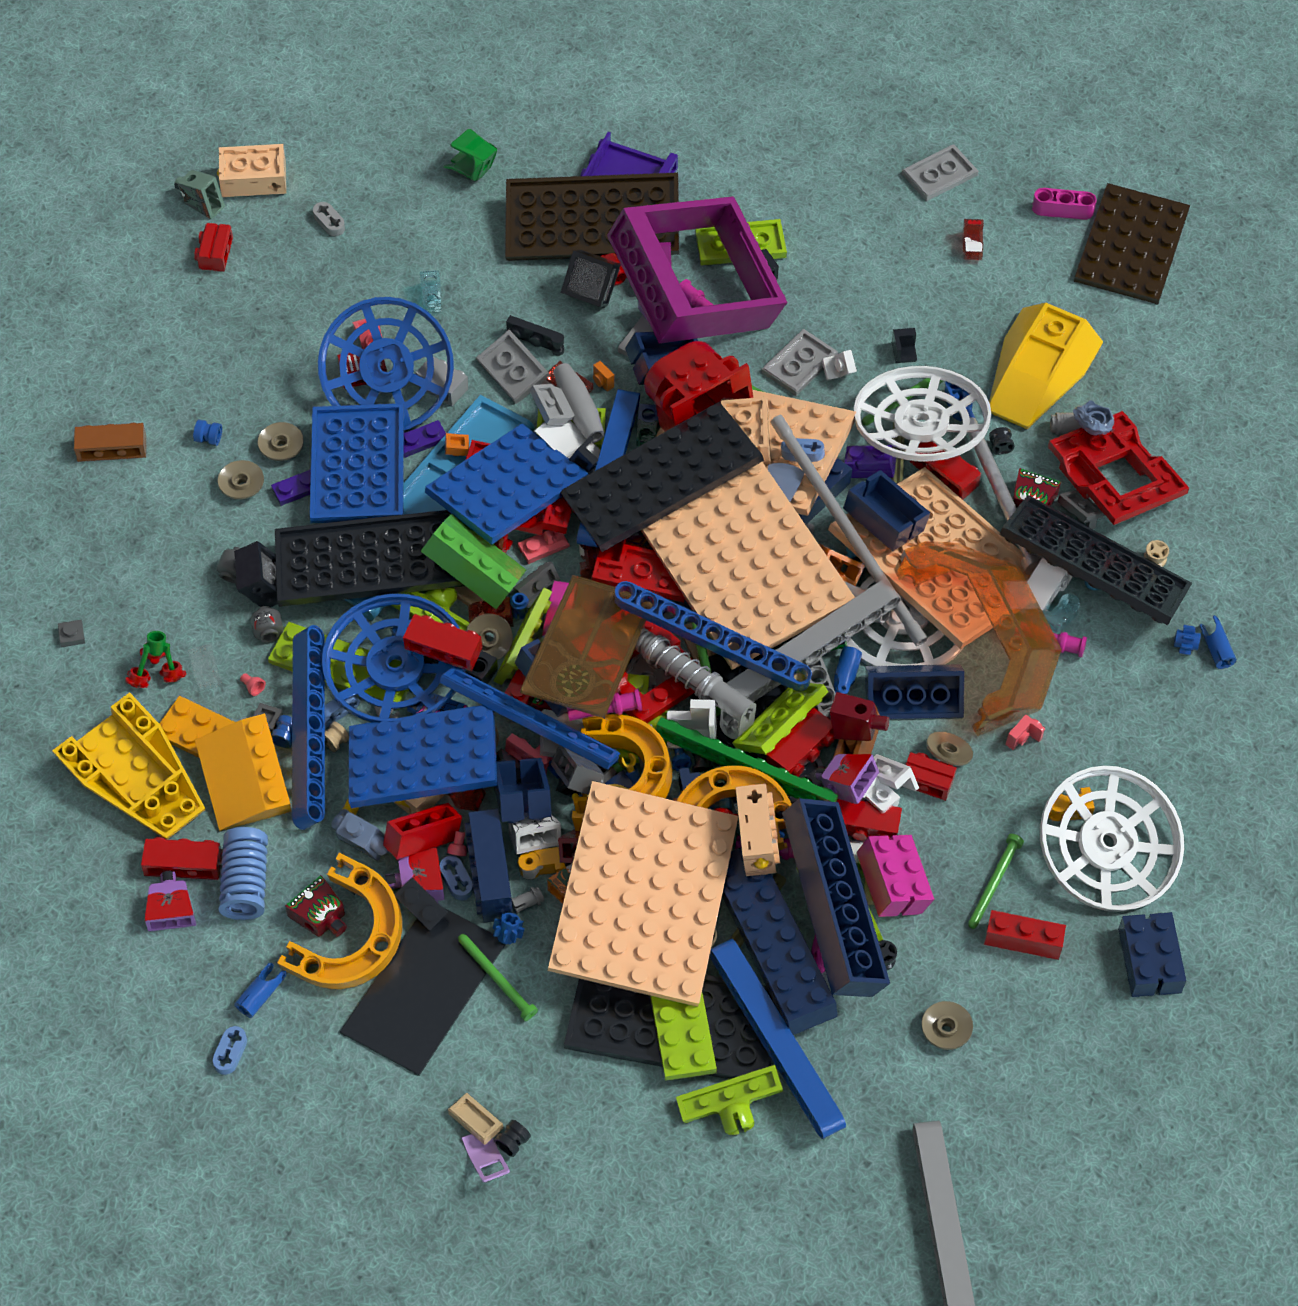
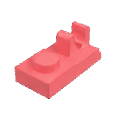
M549 530L545 531L542 535H535L518 542V548L528 564L570 547L563 533Z
M513 733L506 739V752L518 761L542 758L545 773L547 774L549 761L553 757L540 755V745L534 749L525 739L519 738Z

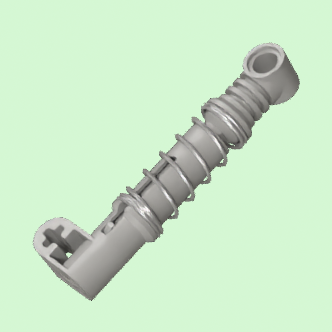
M629 614L611 629V635L615 642L622 647L630 646L641 620L637 616ZM646 628L640 631L641 635L634 650L641 653L643 659L648 664H655L656 669L662 668L665 670L666 676L670 674L674 676L676 683L681 681L685 684V689L691 688L694 690L695 696H698L699 699L715 700V705L721 709L720 727L726 736L731 739H737L753 725L756 704L723 682V678L718 673H711L708 666L701 667L699 660H691L687 652L681 653L678 646H671L670 641L661 635L656 636Z

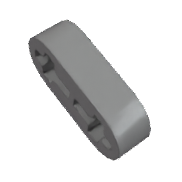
M319 202L314 205V219L327 234L339 236L344 233V220L329 203Z

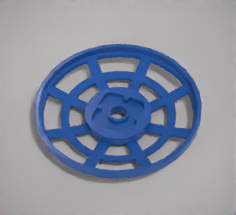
M375 297L350 306L331 323L323 337L319 350L318 375L325 396L332 406H341L331 389L345 386L350 396L360 405H373L379 392H392L395 403L404 404V430L423 423L438 410L448 395L453 379V352L444 329L427 310L401 298ZM392 304L408 308L403 321L393 318L375 319L370 306ZM363 311L367 323L354 330L346 341L334 335L338 327L355 312ZM416 313L423 316L433 325L442 341L429 346L423 334L411 325ZM393 325L400 328L395 339L382 338L378 326ZM369 329L373 342L365 349L354 345V341ZM408 331L419 340L423 346L422 349L410 352L403 344ZM331 343L342 349L339 362L341 377L328 381L326 375V356L329 344ZM445 350L447 355V375L445 384L441 387L431 382L434 373L433 354ZM348 353L360 357V370L351 374H347ZM424 357L427 358V374L425 379L413 373L414 361ZM385 359H390L393 362V368L389 372L382 371L380 366L381 362ZM364 379L366 384L371 387L366 400L355 391L351 383ZM409 381L420 386V390L405 402L400 389L405 387ZM427 390L439 395L436 402L427 412L411 421L407 408L418 402Z
M387 594L364 600L344 613L330 630L322 654L324 678L335 700L345 710L368 722H396L400 718H389L391 709L406 708L419 702L427 710L415 715L435 713L448 703L456 693L452 689L437 704L429 695L439 686L441 675L449 669L455 667L464 673L465 669L446 664L442 661H439L438 664H425L423 655L405 649L403 636L411 622L409 620L411 606L426 610L444 623H451L460 629L453 617L443 608L419 596ZM401 605L399 619L382 620L370 625L363 615L365 612L378 607ZM355 620L362 631L352 641L347 653L334 650V644L340 633L350 622ZM398 627L396 636L380 639L376 631L384 628ZM368 638L373 646L367 657L355 655L359 645ZM331 659L345 662V671L351 686L350 688L338 692L335 688L330 669ZM395 659L402 662L397 668L389 666V663ZM353 664L366 666L369 677L357 683L353 675ZM423 673L436 674L433 682L425 691L417 684ZM374 685L386 690L383 701L371 697L364 691ZM409 689L416 696L406 701L393 702L396 691ZM358 695L366 702L382 707L380 715L375 717L362 713L350 706L345 700Z

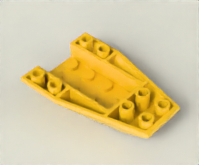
M1046 302L1022 308L1004 338L989 399L991 414L1028 429L1086 374L1103 344V341L1088 321Z
M129 692L111 706V716L78 741L71 736L53 749L52 752L85 788L168 840L205 811V807L163 728Z

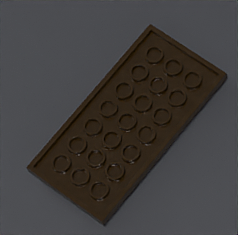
M678 172L506 179V261L571 259L572 253L575 250H583L600 257L609 253H615L607 234L623 208L679 202ZM679 231L655 234L659 243L671 242V255H679Z

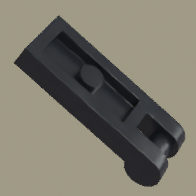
M511 315L506 321L507 331L510 330L518 339L529 342L535 347L541 346L549 349L555 356L563 355L565 351L563 334Z

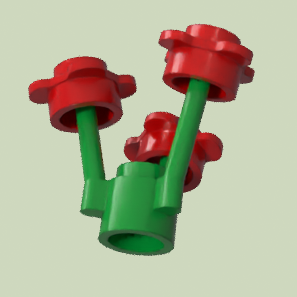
M151 631L147 634V642L140 649L142 657L139 667H133L127 672L128 677L125 678V682L135 688H147L149 685L147 682L150 681L151 677L149 672L144 669L146 659L148 658L152 664H158L163 656H166L167 663L162 666L159 674L164 677V682H176L186 676V671L182 670L180 662L172 661L170 644L166 643L165 633Z

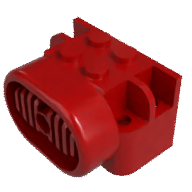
M703 341L690 342L659 359L649 369L644 382L645 392L654 401L659 425L665 432L719 401L721 403L722 400L754 398L749 365L745 363L739 367V362L734 356H727L722 359L709 344Z

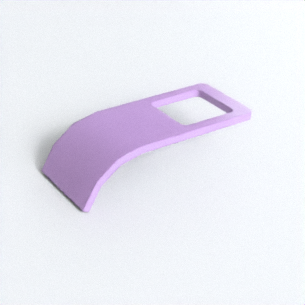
M472 1134L462 1137L469 1158L482 1182L490 1181L510 1172L493 1138L484 1145ZM496 1162H500L504 1168L488 1176H484L481 1168Z

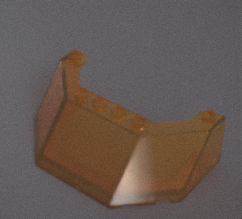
M925 541L905 549L894 568L899 580L904 576H909L913 579L914 586L950 571H955L968 577L1010 660L1000 690L988 694L982 702V707L977 711L981 715V720L972 726L976 735L980 736L1021 719L1025 715L1028 716L1040 711L1062 649L1020 567L959 543Z

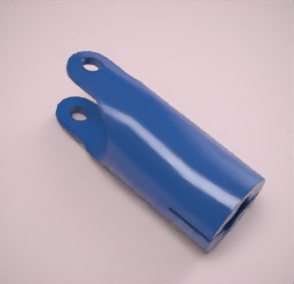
M1214 615L1213 619L1216 629L1211 635H1208L1202 623L1200 628L1218 669L1228 668L1234 665L1237 659L1220 620Z
M848 646L842 648L834 676L835 693L847 694L850 686L855 682L862 657V652L859 649Z
M268 963L234 1003L235 1007L248 1018H252L285 979L287 974L285 970H282L276 978L265 981L274 966L273 963Z

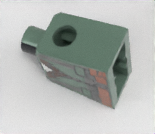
M191 170L184 177H178L175 180L174 187L180 190L184 203L212 220L225 207L216 177Z

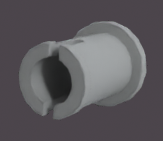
M531 887L530 891L512 898V904H514L512 906L516 913H519L537 904L540 906V902L544 901V897L539 887L535 889Z

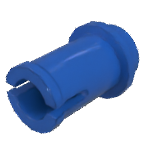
M516 593L510 599V605L513 608L512 615L517 619L519 614V620L524 619L529 604L528 597L523 593Z

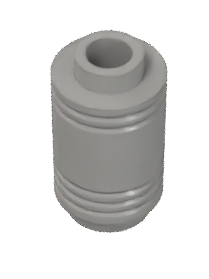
M1056 412L1055 415H1051L1050 431L1055 433V435H1064L1082 428L1074 418L1073 412Z

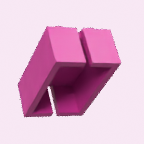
M893 835L890 839L888 836H870L857 850L856 853L878 917L898 916L900 913H902V916L919 915L934 901V896L912 835Z

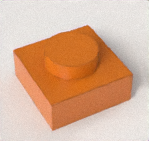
M601 361L594 364L593 380L597 386H602L608 392L614 388V374Z
M446 433L445 455L467 456L469 451V435Z

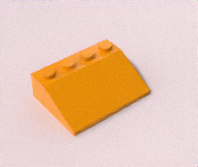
M265 713L239 720L195 740L219 831L291 812L289 797Z

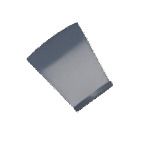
M786 463L769 464L768 471L789 502H791L803 479L804 471Z

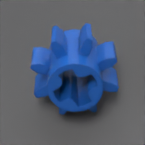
M1184 625L1183 630H1176L1174 647H1179L1180 654L1191 655V650L1198 651L1201 633L1195 632V626Z
M514 913L502 914L501 919L495 918L493 929L495 931L493 936L497 937L504 944L516 943L517 938L522 939L524 928L522 926L524 921L520 920Z

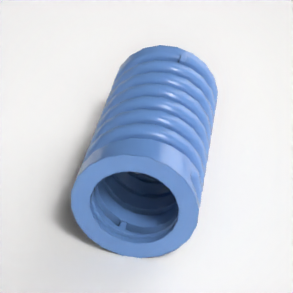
M251 827L232 828L223 835L219 912L223 916L235 920L255 919L263 915L265 909L263 899L265 898L264 890L266 888V855L268 853L266 846L268 845V835L259 829Z

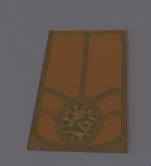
M572 575L521 687L520 693L605 719L647 620L616 605V587ZM626 591L619 594L623 599H628L632 596L631 593ZM643 602L641 606L644 609H650L653 607V604L651 602Z

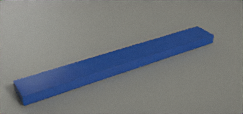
M455 667L441 675L439 683L605 769H609L619 758L620 753Z

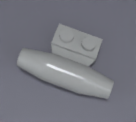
M563 363L554 369L553 373L557 387L553 386V384L532 385L530 393L546 425L566 424L572 419L586 439L590 436L594 438L592 443L598 442L604 437L598 410L585 384L569 364Z

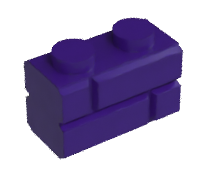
M872 445L847 446L845 464L852 468L851 478H868L880 470L889 478H894L896 457L881 452Z

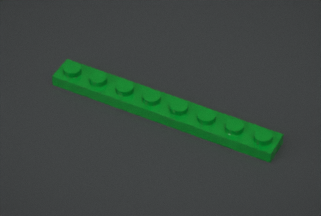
M662 717L657 723V732L663 740L722 766H744L761 771L774 779L789 796L796 799L837 802L838 795L831 789L819 787L812 784L806 778H799L783 768L769 765L763 759L746 755L742 750L733 749L717 739L703 736L697 730L687 729L674 720H667Z

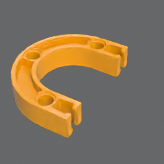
M607 714L605 719L598 716L582 718L584 728H581V733L610 748L631 751L644 762V770L640 779L628 790L666 799L672 783V767L667 746L661 735L652 726L640 719L627 715ZM574 797L573 803L576 811L572 812V820L575 831L581 830L588 797Z
M724 766L701 774L683 790L677 802L708 809L712 804L721 799L737 797L736 787L766 784L767 793L772 792L775 815L791 806L787 794L774 779L761 771L744 766ZM720 779L727 781L723 787H717L715 783ZM775 817L778 849L783 850L788 847L787 843H784L783 838H780L779 831L786 829L784 819H777Z
M338 853L336 857L337 867L342 869L345 865L352 871L349 877L346 878L336 874V868L331 867L327 876L331 882L358 894L371 905L374 914V925L368 941L357 952L343 958L322 957L289 941L286 946L289 951L288 955L293 956L296 953L303 957L300 965L295 966L287 963L286 957L281 955L277 962L282 970L315 986L329 989L355 987L377 976L394 957L402 934L400 907L388 883L373 869ZM360 876H367L368 881L365 884H356ZM387 942L388 947L384 951H377V944ZM311 964H318L319 969L314 974L307 973V969Z

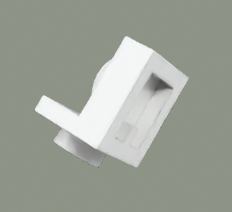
M851 350L822 359L827 380L848 376L857 372Z
M879 783L866 795V799L881 813H885L891 806L898 807L900 796L889 786Z

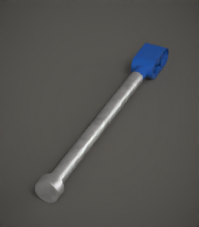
M945 381V393L961 401L970 395L959 386ZM973 403L965 407L969 414L970 425L978 424L972 412ZM959 412L952 415L954 419L962 421ZM981 431L967 432L970 440H973ZM983 438L974 446V449L1008 521L1017 508L987 442ZM1018 545L1023 555L1021 560L1023 569L1027 575H1032L1042 557L1032 555L1025 548Z

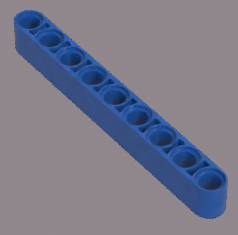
M621 389L617 390L595 471L626 454L639 407L640 393ZM580 523L577 544L598 548Z
M622 581L615 588V603L621 609L795 691H804L808 688L812 672L806 664L631 582ZM626 591L631 593L632 596L628 599H623L619 594ZM643 602H651L653 607L644 609L641 604ZM665 612H672L675 617L673 619H666L663 617V614ZM687 622H693L697 627L689 630L684 625ZM710 632H714L719 636V638L716 640H710L707 638L706 635ZM735 642L739 644L741 648L734 651L731 650L728 647V645L730 643ZM752 653H759L762 659L755 661L751 659L750 655ZM780 663L784 666V670L776 671L772 668V665ZM801 673L805 675L806 680L802 682L797 681L794 675Z
M316 625L307 627L293 637L292 821L301 830H305L322 821L325 815V678L322 667L325 637L323 631Z
M729 939L711 948L709 955L715 968L818 1136L824 1139L844 1129L846 1122L842 1113L737 943L733 939Z

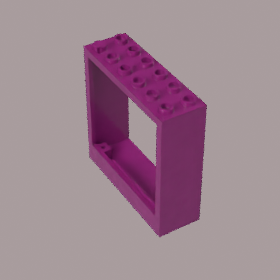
M734 196L623 208L607 234L659 343L770 328L788 303ZM715 227L751 300L691 308L655 234Z

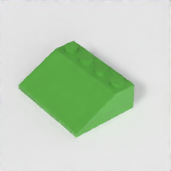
M453 514L439 526L421 550L427 557L495 609L499 607L526 571L524 567L497 546L491 545Z

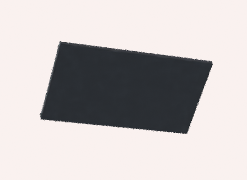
M449 910L431 930L418 918L415 920L400 942L390 963L379 973L340 1031L343 1036L349 1037L419 1076L487 974L459 943L458 937L461 934L467 935L492 964L506 945L501 943L497 937H494L493 933Z

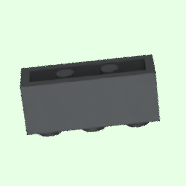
M561 745L558 746L551 765L567 788L589 795L592 781L604 782V774L594 762Z

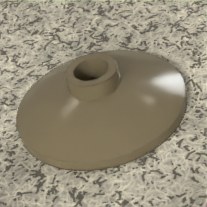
M278 422L267 426L258 437L260 452L265 457L276 461L288 460L296 456L301 451L304 442L302 432L295 425L286 422Z
M246 460L227 464L218 475V485L221 492L233 499H246L254 496L260 491L264 483V475L261 468L257 464Z
M483 614L473 619L468 625L467 630L474 631L481 636L482 651L496 657L497 660L506 655L511 648L513 641L512 630L507 621L495 614ZM490 632L494 635L493 641L486 640V633Z
M934 732L929 735L926 741L927 748L931 754L945 763L958 766L966 765L973 758V751L970 745L954 734Z
M942 1001L933 1004L925 1011L922 1018V1031L932 1045L941 1049L952 1050L968 1042L973 1031V1021L969 1012L961 1005L950 1001ZM948 1026L951 1028V1031H943L942 1027Z

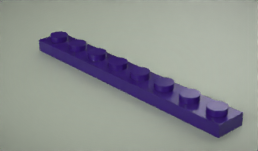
M439 420L404 433V458L432 448L441 441L446 432ZM311 469L271 485L280 506L310 495Z

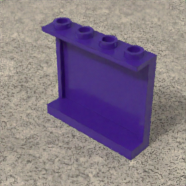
M607 132L604 139H600L596 153H592L589 165L582 170L580 176L675 173L678 169V155L670 152L665 160L611 142V132Z

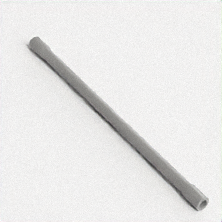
M782 415L774 417L770 422L773 428L789 448L875 582L878 583L881 580L889 582L800 446ZM901 600L893 610L903 623L906 632L915 646H919L926 642L928 638Z

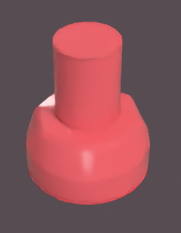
M247 673L240 677V681L246 685L248 692L252 696H257L265 688L266 683L260 677H251Z
M455 832L454 843H451L447 848L448 854L467 855L466 846L463 845L465 832Z

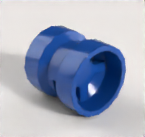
M197 420L193 433L194 441L200 443L206 441L210 445L217 446L222 436V424L215 422L208 424L205 420Z
M280 715L276 722V729L271 732L273 744L289 749L292 747V717Z

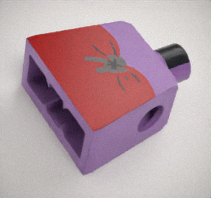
M838 754L833 758L828 767L819 766L816 770V778L822 781L824 787L831 789L837 794L838 799L854 804L860 802L879 774L872 754Z
M437 848L400 858L398 860L400 873L385 875L386 882L391 889L402 888L413 877L437 901L444 900Z
M173 871L162 872L161 883L149 886L145 913V923L148 931L196 926L186 882L183 880L176 881V873Z

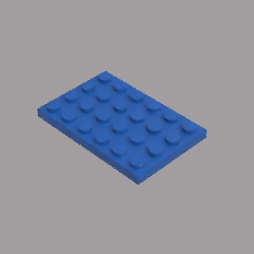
M404 404L312 407L310 523H332L404 515Z
M520 424L425 486V493L492 545L561 498L562 489L587 476L588 472L576 463L569 461V458L557 449L553 450L540 436L524 424Z
M483 705L403 717L395 722L382 721L349 726V804L351 808L497 786L495 716L493 710Z

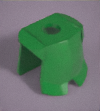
M467 129L450 144L452 148L460 151L451 159V162L454 164H446L443 168L453 169L467 178L477 181L491 168L497 148L472 129Z

